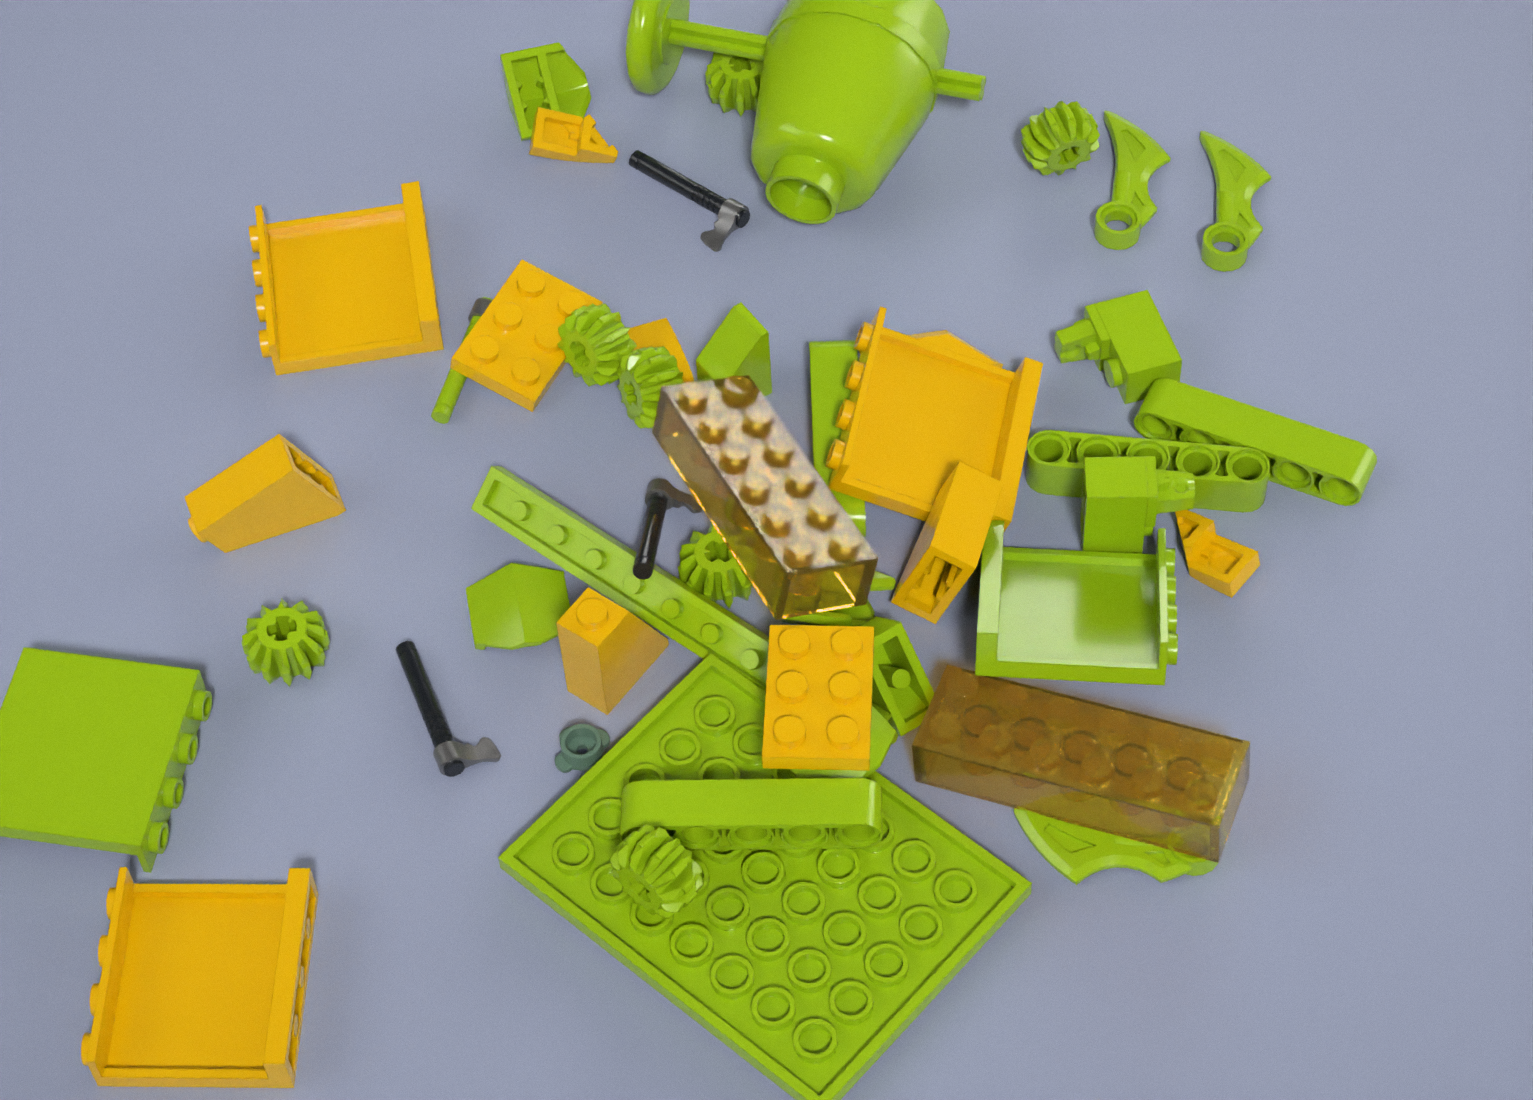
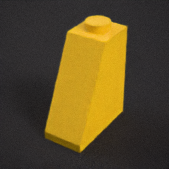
M280 434L184 497L191 517L188 518V524L193 534L201 542L209 541L224 553L338 516L346 511L332 474Z
M959 461L939 490L893 594L891 603L934 624L937 623L977 567L1004 485L1003 482Z
M589 587L556 622L567 691L606 715L613 710L669 646V641L666 637L630 611Z

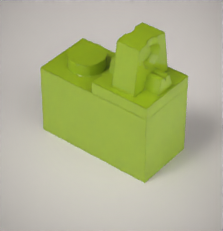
M1148 290L1085 306L1083 319L1075 322L1070 327L1055 332L1054 349L1060 362L1067 363L1085 359L1094 360L1098 370H1104L1109 386L1111 388L1117 387L1124 404L1145 399L1153 381L1159 378H1168L1180 382L1182 358Z
M1155 456L1084 457L1080 508L1082 551L1142 554L1144 536H1153V527L1156 524L1157 514L1194 508L1195 480L1193 473L1156 469Z

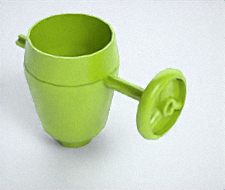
M634 0L631 8L625 52L627 72L633 87L647 95L659 93L670 83L678 68L684 47L764 61L751 145V161L759 179L766 185L765 194L770 204L786 217L802 223H825L831 220L835 214L860 208L873 197L928 119L939 94L980 101L984 96L986 76L944 68L950 30L943 10L934 0H788L778 17L773 21L768 36L689 22V0Z

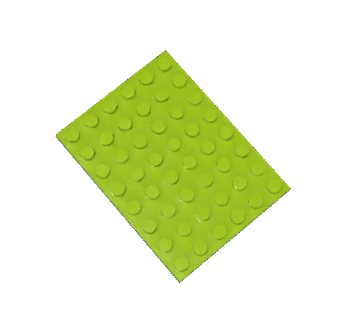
M710 653L498 857L499 865L503 871L795 1100H841L1031 895L1032 883L881 774L874 771L866 778L877 782L882 788L883 837L876 845L867 848L689 850L692 851V859L702 869L700 875L704 885L698 890L697 896L687 907L673 914L669 919L658 914H649L644 906L639 903L635 904L633 898L628 893L622 891L621 882L615 879L612 873L613 867L610 858L617 851L616 848L621 843L622 790L627 784L642 780L796 778L789 769H764L762 766L766 692Z

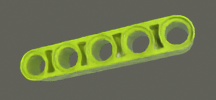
M855 340L809 341L816 534L818 539L866 537L865 501L828 489L833 469L825 466L830 447L834 439L840 440L842 429L835 427L839 409L844 399H850L852 391L845 388V381L854 360L858 361V350L854 349Z
M1159 378L1153 381L1134 419V427L1138 433L1147 439L1247 447L1259 450L1265 454L1270 463L1268 481L1343 506H1353L1359 503L1377 464V456L1374 451L1359 441L1168 378Z
M1056 430L1040 431L1034 434L1027 444L1026 482L1031 489L1045 495L1081 498L1084 457L1155 456L1156 469L1193 473L1195 480L1194 508L1241 513L1252 512L1259 509L1264 504L1266 498L1270 463L1265 454L1252 448Z
M867 778L634 781L627 784L622 790L620 840L622 842L633 831H637L647 824L655 829L658 827L665 829L669 836L674 839L679 838L680 844L687 850L867 848L879 843L883 837L882 788L877 782Z

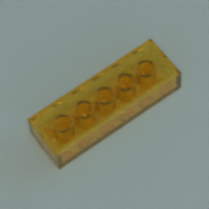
M749 375L730 376L722 379L699 382L690 381L683 384L661 386L652 434L775 620L866 605L878 556Z
M948 664L912 743L916 782L1012 808L1026 810L1217 863L1220 861L1249 780L1250 741L999 677L975 676V671Z

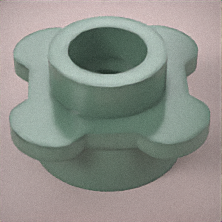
M576 724L563 729L559 734L561 752L555 757V766L563 773H568L571 770L587 772L603 757L604 749L609 746L610 737L608 733L588 724ZM587 749V752L580 754L578 750Z

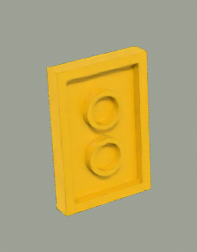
M522 259L453 355L450 368L533 412L566 364L564 362L566 359L565 353L557 345L562 340L558 327L565 323V318L572 315L571 312L582 306L587 307L591 304L598 306L603 304V302Z
M770 625L762 746V766L764 769L870 771L874 627Z

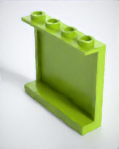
M991 521L982 549L975 676L1165 686L1167 665H1176L1178 655V634H1176L1177 605L1175 604L1176 576H1174L1175 548H1166V528H1158L1156 554L1003 547L1004 521Z
M24 647L0 709V836L137 855L143 872L151 873L157 854H163L168 843L169 827L167 823L172 809H177L182 801L184 790L182 778L186 766L192 765L197 755V732L201 721L206 722L211 713L212 694L206 690L200 670Z

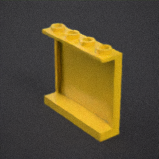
M419 181L401 184L403 203L269 224H266L262 205L255 206L257 225L249 226V236L253 253L259 252L260 259L252 260V269L256 287H263V294L255 295L259 322H266L267 328L258 331L263 358H272L276 375L444 350L425 210Z
M880 306L871 323L863 321L855 340L854 349L861 351L859 361L854 360L845 381V388L852 390L850 399L843 400L836 418L835 427L842 429L840 440L834 439L825 466L833 469L828 489L926 522L939 490L959 461L1004 483L992 520L1004 521L1005 531L1013 517L1043 363L1025 357L1016 372H1012L883 327L887 308Z
M119 867L116 887L109 888L106 899V912L110 920L108 935H101L98 945V961L100 967H102L100 983H93L90 991V1012L94 1016L91 1032L84 1033L81 1043L82 1063L84 1066L89 1067L97 1086L294 1088L319 896L310 868H289L287 884H139L133 882L127 867Z

